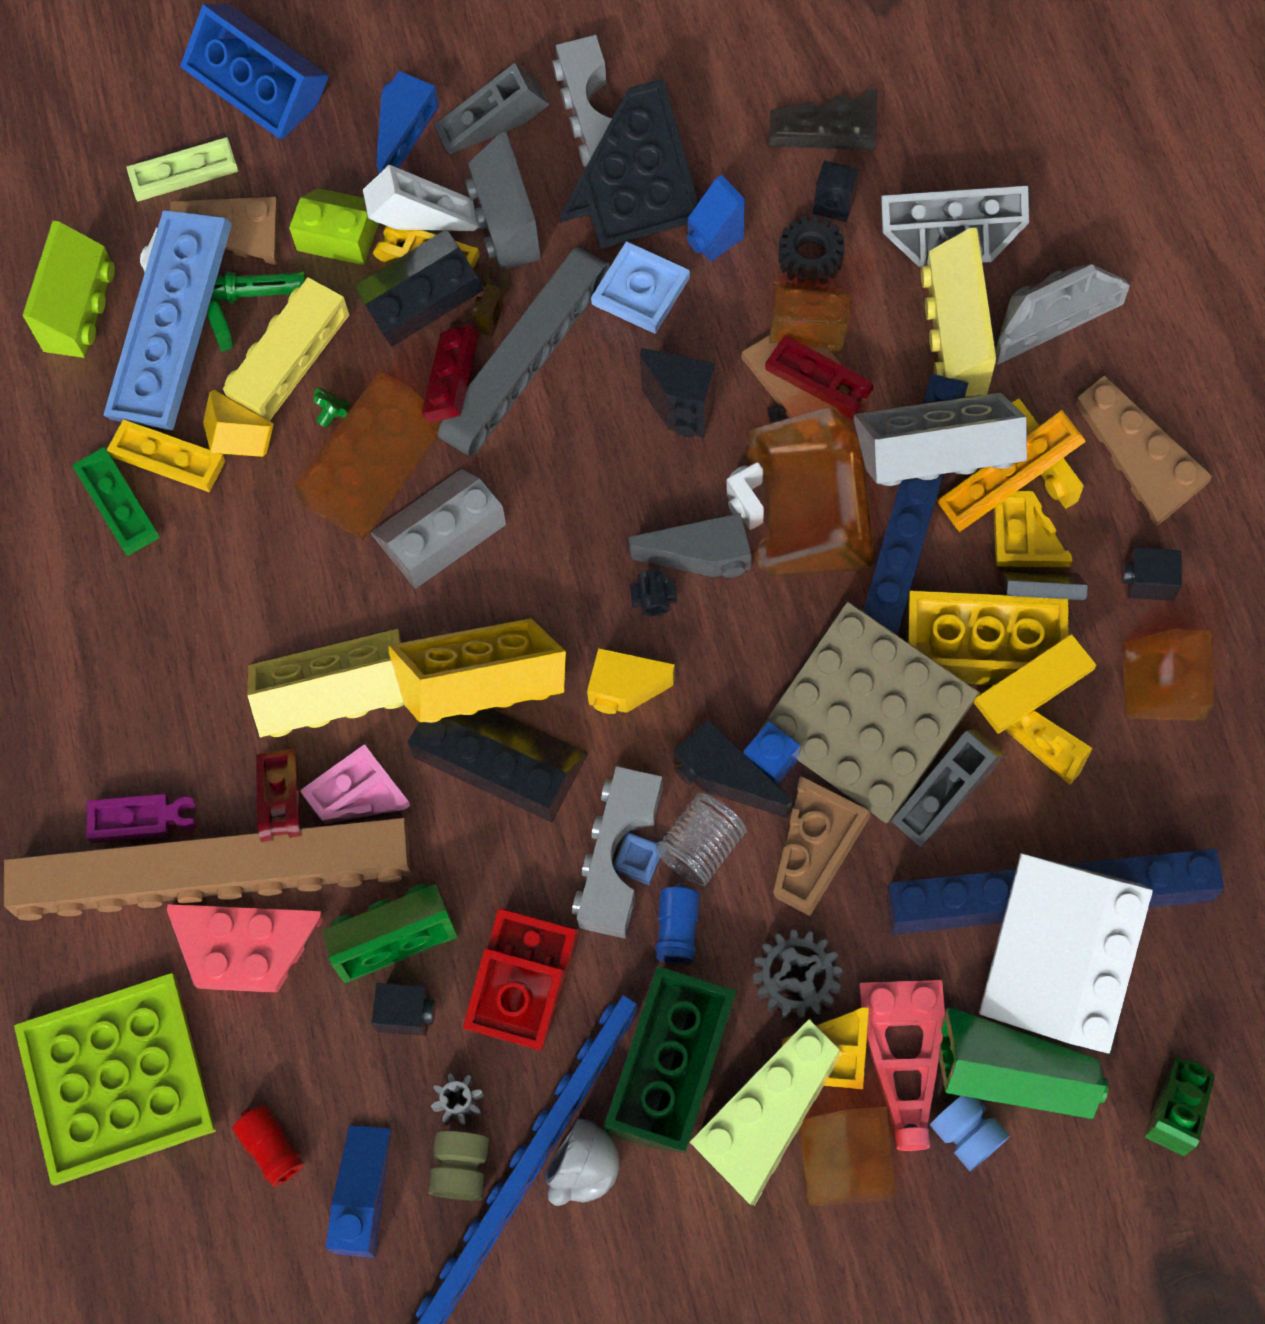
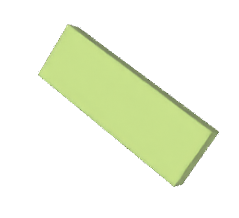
M228 137L126 167L137 202L239 172Z

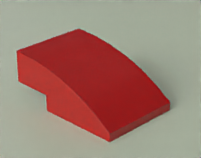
M498 908L488 947L484 948L462 1029L543 1051L566 982L580 929L508 909Z

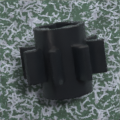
M644 571L638 574V583H630L632 608L641 607V614L644 616L655 617L664 615L670 611L669 604L677 603L675 579L666 580L664 571Z

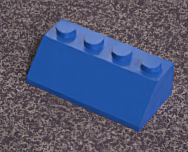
M230 4L202 5L180 64L182 69L279 139H284L317 107L329 77L323 70Z

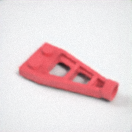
M942 980L860 983V1008H869L866 1043L895 1129L896 1149L901 1151L930 1148L929 1129L927 1128L939 1062V1047L942 1044L943 1038L941 1025L945 1015ZM918 1025L923 1031L920 1054L914 1059L895 1058L890 1052L885 1037L886 1029L889 1026ZM918 1070L921 1073V1094L919 1099L911 1101L900 1100L896 1093L893 1078L894 1072ZM907 1124H915L918 1128H904V1127H905Z

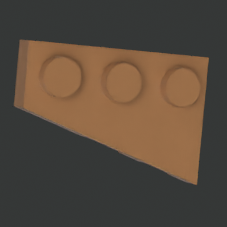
M276 197L170 202V211L226 218L232 223L225 247L226 250L233 251L234 255L247 258L248 255L262 258L265 263L277 266L279 204Z
M800 776L794 809H792L790 829L786 846L783 848L773 893L778 900L810 916L868 822L870 812Z

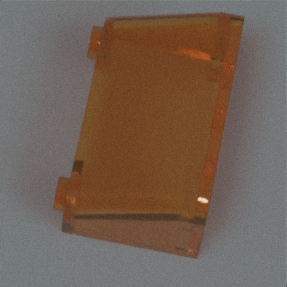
M832 406L749 430L750 445L746 449L747 457L751 465L759 462L763 468L770 537L760 540L759 547L755 550V558L759 568L768 575L773 576L859 570L872 566L874 551L865 465L857 431Z

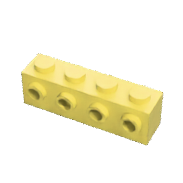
M309 277L301 287L295 288L279 315H275L269 322L266 333L259 342L251 345L246 359L240 367L228 375L223 388L226 397L270 421L349 317L344 297Z

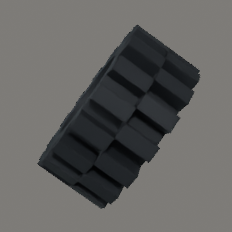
M806 215L800 217V224L794 219L789 223V229L787 227L783 229L782 237L779 239L778 261L781 271L783 273L787 271V278L790 281L798 277V285L803 286L804 281L809 280L810 287H816V280L820 279L821 284L824 285L828 283V275L832 279L837 276V270H841L845 244L843 234H839L840 228L836 224L830 228L831 220L825 218L823 223H819V216L813 215V221L808 222ZM814 243L822 246L825 254L820 258L807 259L800 256L797 249L803 244Z

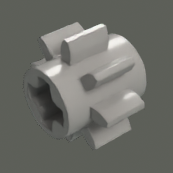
M448 1074L449 1083L443 1088L436 1085L433 1087L440 1096V1101L434 1102L431 1107L436 1112L446 1111L442 1119L444 1125L448 1126L452 1119H456L465 1128L467 1127L466 1118L471 1114L477 1116L482 1114L479 1108L475 1106V1100L481 1099L484 1095L481 1090H469L473 1081L471 1076L468 1075L464 1078L463 1082L455 1080L452 1074ZM463 1092L462 1095L466 1100V1104L464 1106L457 1104L452 1109L453 1106L449 1098L452 1095L459 1097Z

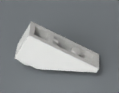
M388 165L363 189L368 218L394 229L475 231L478 228L473 200H470L469 197L392 165Z

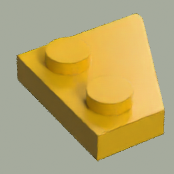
M1016 491L993 508L996 567L1071 566V553L1069 550H1064L1055 535L1057 530L1051 520L1043 514L1042 505L1033 491Z
M862 1007L816 1026L842 1053L824 1086L863 1089L869 1008ZM789 1036V1037H787V1038L782 1039V1046H783L792 1036Z

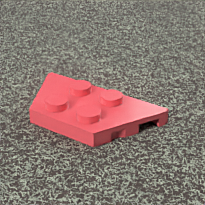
M167 905L169 918L192 981L197 989L278 992L288 977L290 967L299 960L304 952V945L315 927H319L323 921L321 911Z

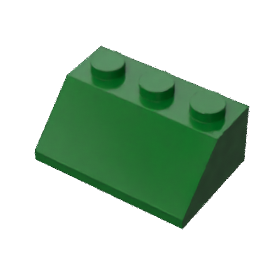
M421 884L412 887L406 891V896L392 902L389 899L375 902L368 907V912L355 917L352 915L341 916L330 923V927L322 930L330 963L344 984L458 938L436 884L431 886Z

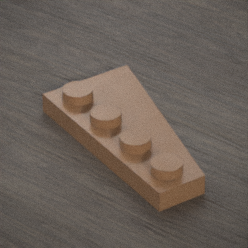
M1105 376L1077 398L1075 405L1099 442H1103L1111 453L1112 462L1118 471L1122 470L1131 484L1130 490L1138 502L1142 501L1150 514L1149 519L1155 528L1210 482L1212 475Z

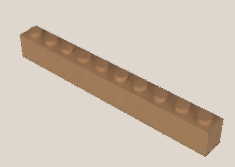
M400 818L302 829V836L289 838L288 834L274 836L273 841L261 842L259 833L7 859L4 860V907L18 919L32 921L41 919L42 914L56 912L60 916H77L82 914V910L95 908L101 912H117L122 910L123 905L138 904L141 908H156L162 905V901L178 900L182 904H194L201 902L202 897L218 896L219 899L233 900L241 898L242 893L258 891L260 895L271 896L282 893V889L298 887L300 891H317L324 884L338 883L340 887H356L362 884V880L378 879L381 883H395L401 881L402 876L412 875L409 828L405 819Z

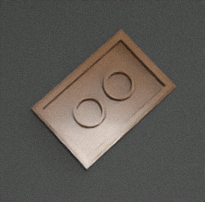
M800 316L742 351V360L779 406L782 405L787 410L786 414L797 428H801L804 431L806 439L807 434L810 432L812 434L816 433L843 415L830 404L766 371L765 362L783 336L786 335L839 364L841 363L803 316ZM842 385L839 391L848 395L850 389ZM862 399L859 404L861 405L866 402V399Z

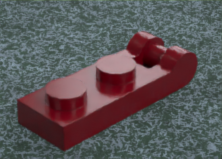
M786 335L783 336L765 362L766 371L830 404L847 418H854V414H857L861 408L859 404L861 400L868 398L874 389V385L867 378ZM842 385L850 389L848 395L839 391Z
M295 749L256 754L257 826L260 841H273L274 836L288 834L289 838L302 836L298 759ZM273 817H286L283 819L272 820Z

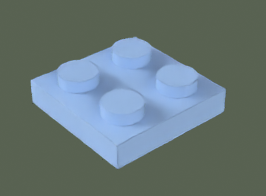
M626 241L592 295V305L656 334L690 279V270Z

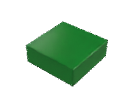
M216 301L210 302L207 317L222 353L233 349L234 343L219 303Z

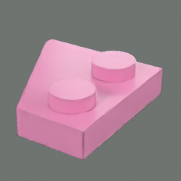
M365 744L300 790L324 825L405 810L410 806L408 800Z

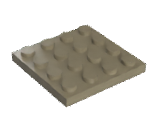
M847 602L760 731L768 722L772 723L800 745L798 761L869 810L883 822L889 824L980 692L862 610Z

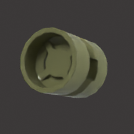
M436 1132L433 1158L440 1165L432 1168L430 1171L428 1194L456 1200H482L485 1175L478 1167L486 1162L490 1139L482 1135L466 1132Z

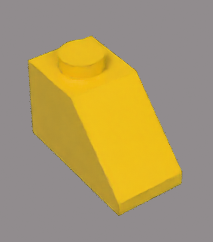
M598 648L587 689L589 705H593L596 710L607 714H615L617 711L627 713L672 687L675 682V665Z

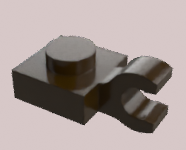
M487 266L482 275L485 289L482 297L477 296L475 299L472 316L477 320L480 334L493 336L504 306V295L511 286L510 272L505 271L500 281H492V267Z

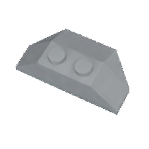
M1028 186L881 196L882 233L918 267L927 265L930 250L969 228H977L982 263L992 262L1017 234L1029 224Z
M1093 264L1076 266L1065 272L1056 271L1050 274L1043 282L1033 287L1025 286L1020 288L1010 298L995 350V363L998 365L1123 305L1130 287L1126 279Z

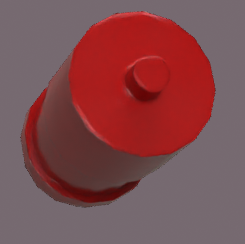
M261 1105L253 1110L250 1108L241 1112L242 1117L233 1125L232 1131L248 1155H252L263 1172L262 1176L267 1182L269 1181L272 1187H277L287 1182L304 1167L301 1155L297 1150L293 1149L283 1134V1128L267 1105Z

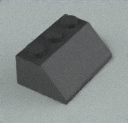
M502 132L468 163L471 178L465 179L470 200L477 199L479 207L474 208L479 229L486 228L488 237L483 238L488 258H496L499 271L541 260L534 214L507 132Z

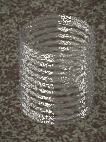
M696 793L693 800H690V805H687L686 810L679 816V821H675V826H671V831H667V836H663V841L658 842L655 850L658 856L680 876L695 885L706 886L709 880L712 879V874L716 873V869L720 868V864H723L724 859H727L728 854H731L732 849H735L740 838L744 837L747 828L738 815L722 802L708 794ZM701 800L707 802L708 804L714 806L716 809L722 812L736 826L737 829L733 828L732 825L725 818H723L711 807L702 803ZM672 855H674V856H676L677 858H679L681 861H683L685 864H687L691 869H689V868L686 867L684 864H682L681 862H679V861H678L676 858H674Z

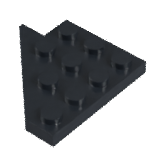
M663 79L628 88L558 218L560 223H564L589 215L599 250L688 225V217L698 204Z

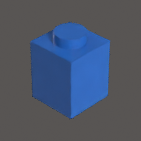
M768 722L744 750V755L778 786L798 762L800 745L772 723Z

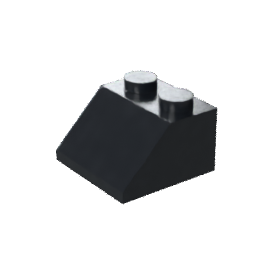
M641 348L642 391L668 430L675 431L684 437H705L715 401V363Z

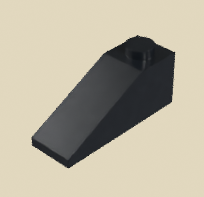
M709 720L704 722L674 750V764L676 765L674 770L688 785L694 782L702 791L785 818L792 812L793 800Z

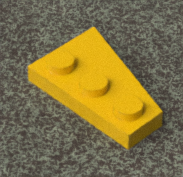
M1032 711L1005 729L1009 735L1069 785L1080 775L1093 749L1036 711Z

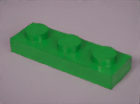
M105 447L72 465L126 556L160 538Z

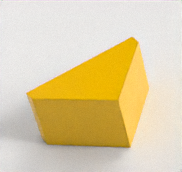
M216 390L209 392L203 424L210 452L265 456L268 451L274 424Z

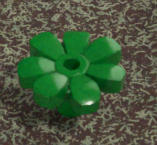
M320 387L315 389L313 401L322 408V411L316 418L317 423L328 428L335 417H342L347 421L354 419L355 413L349 408L351 405L345 399L339 398L337 400L335 395L326 392L325 389Z

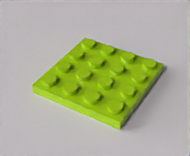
M173 973L14 1025L51 1184L56 1186L216 1132L176 976Z

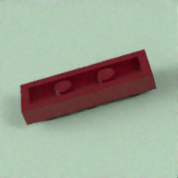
M472 324L452 328L440 333L421 413L428 423L461 416L479 333Z

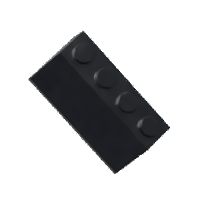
M491 708L478 710V712L472 715L459 714L444 717L432 723L418 722L407 742L413 758L550 822H553L588 756L587 752Z

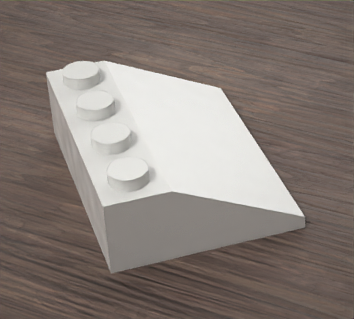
M1020 853L979 1014L1069 1044L1110 1054L1153 890L1139 883Z

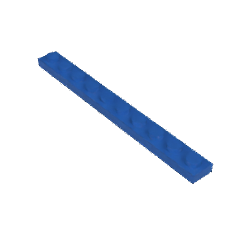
M622 996L617 1005L613 1002L608 1005L599 1022L603 1026L595 1040L589 1037L578 1054L577 1059L581 1063L573 1075L566 1073L555 1091V1095L559 1096L555 1105L551 1111L545 1108L537 1118L532 1129L536 1132L535 1137L528 1147L521 1145L510 1163V1167L514 1170L504 1184L499 1181L490 1193L486 1203L491 1207L481 1221L476 1218L468 1228L463 1238V1241L468 1244L459 1258L453 1255L443 1268L440 1279L444 1282L435 1296L429 1293L421 1303L416 1313V1316L420 1318L418 1324L446 1323L637 1016V1003Z

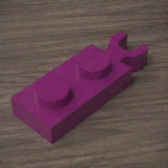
M166 794L87 801L86 839L90 843L167 837L169 836V825H177L183 830H192L197 827L195 819L181 818V814L185 809L197 808V803L191 797H181L173 804H169V798Z

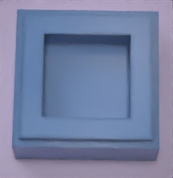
M627 832L613 865L615 872L650 886L663 855L664 846Z

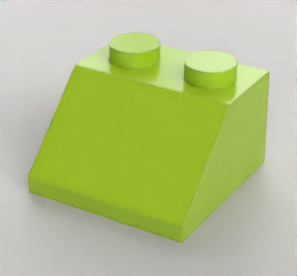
M316 188L300 197L289 229L297 251L365 265L379 223L368 218L363 197Z

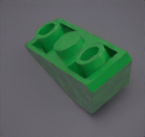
M1176 1056L1150 1114L1144 1137L1182 1156L1187 1155L1196 1148L1200 1141L1215 1074L1207 1071L1204 1066L1197 1062L1186 1061Z

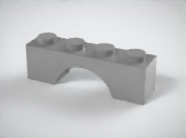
M596 35L557 44V60L552 61L555 79L557 82L563 81L565 87L560 89L565 110L571 109L573 116L569 117L574 138L580 137L583 144L578 146L583 167L587 166L612 118L598 113L589 103L592 96L607 84L605 61Z
M615 767L613 779L606 778L601 796V801L606 802L603 816L596 815L592 830V838L597 839L594 853L587 852L582 869V876L587 877L584 892L577 890L573 902L572 914L577 915L580 929L626 939L635 905V893L616 874L613 867V858L617 847L625 838L627 832L632 833L640 828L654 826L663 792L662 776Z

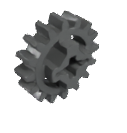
M792 930L790 940L786 941L779 933L776 934V946L773 948L771 945L764 943L762 952L766 958L756 957L754 961V966L763 971L753 974V983L763 984L757 991L758 999L769 997L767 1010L771 1012L777 1007L782 1008V1019L784 1020L788 1018L790 1012H796L797 1018L801 1022L804 1020L805 1011L808 1010L817 1018L820 1016L819 1005L821 1003L829 1008L833 1005L834 1000L828 993L840 992L841 985L833 981V979L842 977L843 971L840 967H832V964L838 959L837 952L826 954L825 950L828 941L824 939L818 944L813 943V932L810 931L806 934L805 939H799L797 931ZM796 950L805 951L813 956L807 957L798 954ZM779 958L782 966L781 971L774 974V977L770 979L771 966ZM795 968L798 973L806 972L804 982L800 983L797 978L789 979L791 969ZM821 973H825V983L822 989L816 993L813 981L820 977ZM789 994L798 997L799 1001L789 1000L782 995Z

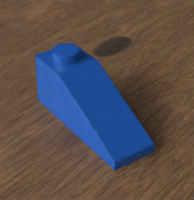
M398 71L392 82L386 83L381 94L376 161L379 174L388 165L396 168L401 167L439 108L436 87L401 71Z
M349 1125L331 1204L326 1249L333 1254L376 1258L391 1138L390 1128Z

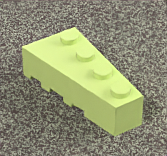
M810 1020L778 1050L690 1141L750 1205H756L768 1180L775 1172L787 1147L801 1127L810 1107L818 1097L842 1055L841 1051Z

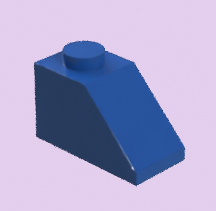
M723 175L714 180L688 217L687 241L696 253H702L710 262L744 239L745 199Z

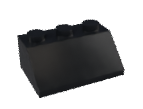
M447 229L354 286L391 347L484 291L478 276Z

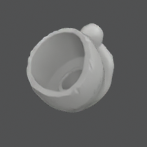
M577 1119L572 1131L549 1163L545 1174V1182L550 1186L548 1200L553 1205L561 1206L569 1200L582 1203L602 1197L614 1185L620 1170L619 1152L612 1137L606 1130L598 1126L596 1122Z

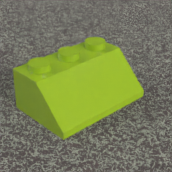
M52 221L23 317L43 352L85 358L89 345H92L95 341L96 320L98 314H102L104 311L105 291L107 284L113 281L115 265L103 245L59 221Z

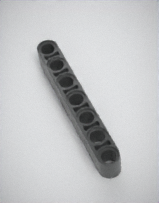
M577 246L572 250L468 386L461 416L442 421L438 430V438L469 457L474 456L480 450L592 301L591 297L609 270L610 263Z

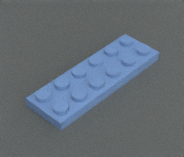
M163 210L103 416L114 421L122 422L124 419L138 425L168 430L174 429L232 223L226 218Z

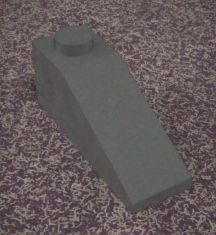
M514 63L434 125L446 151L452 154L495 137L499 133L524 125L550 104L537 78L517 63Z
M741 513L628 537L632 560L709 577L723 576L733 578L743 574L746 570H751V551Z
M978 729L966 730L891 822L919 847H923L984 783L1007 754Z

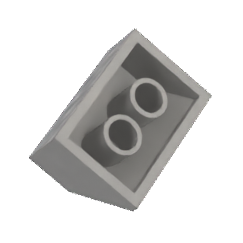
M460 469L371 531V535L416 589L504 527L506 521L503 506L481 479Z

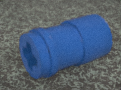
M678 883L676 887L660 890L658 921L660 923L655 951L657 952V960L664 963L690 964L693 962V955H695L696 946H694L695 927L698 924L700 893L686 888L685 884Z

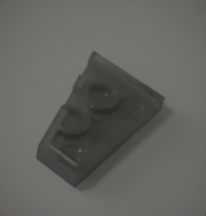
M877 88L866 90L865 96L849 99L847 95L834 97V102L817 106L812 102L771 110L769 146L875 150Z

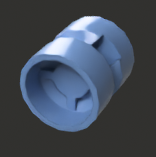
M960 1096L930 1126L945 1143H955L954 1154L971 1172L997 1150L1011 1135L995 1117L985 1118L986 1107L979 1099Z

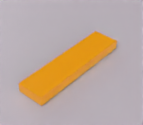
M1061 410L1027 435V461L1016 462L1012 467L1003 469L992 466L983 467L936 501L955 528L961 532L1086 441L1063 410Z

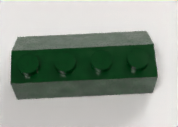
M656 967L604 1124L605 1130L609 1135L649 1148L686 1154L737 991L666 968Z

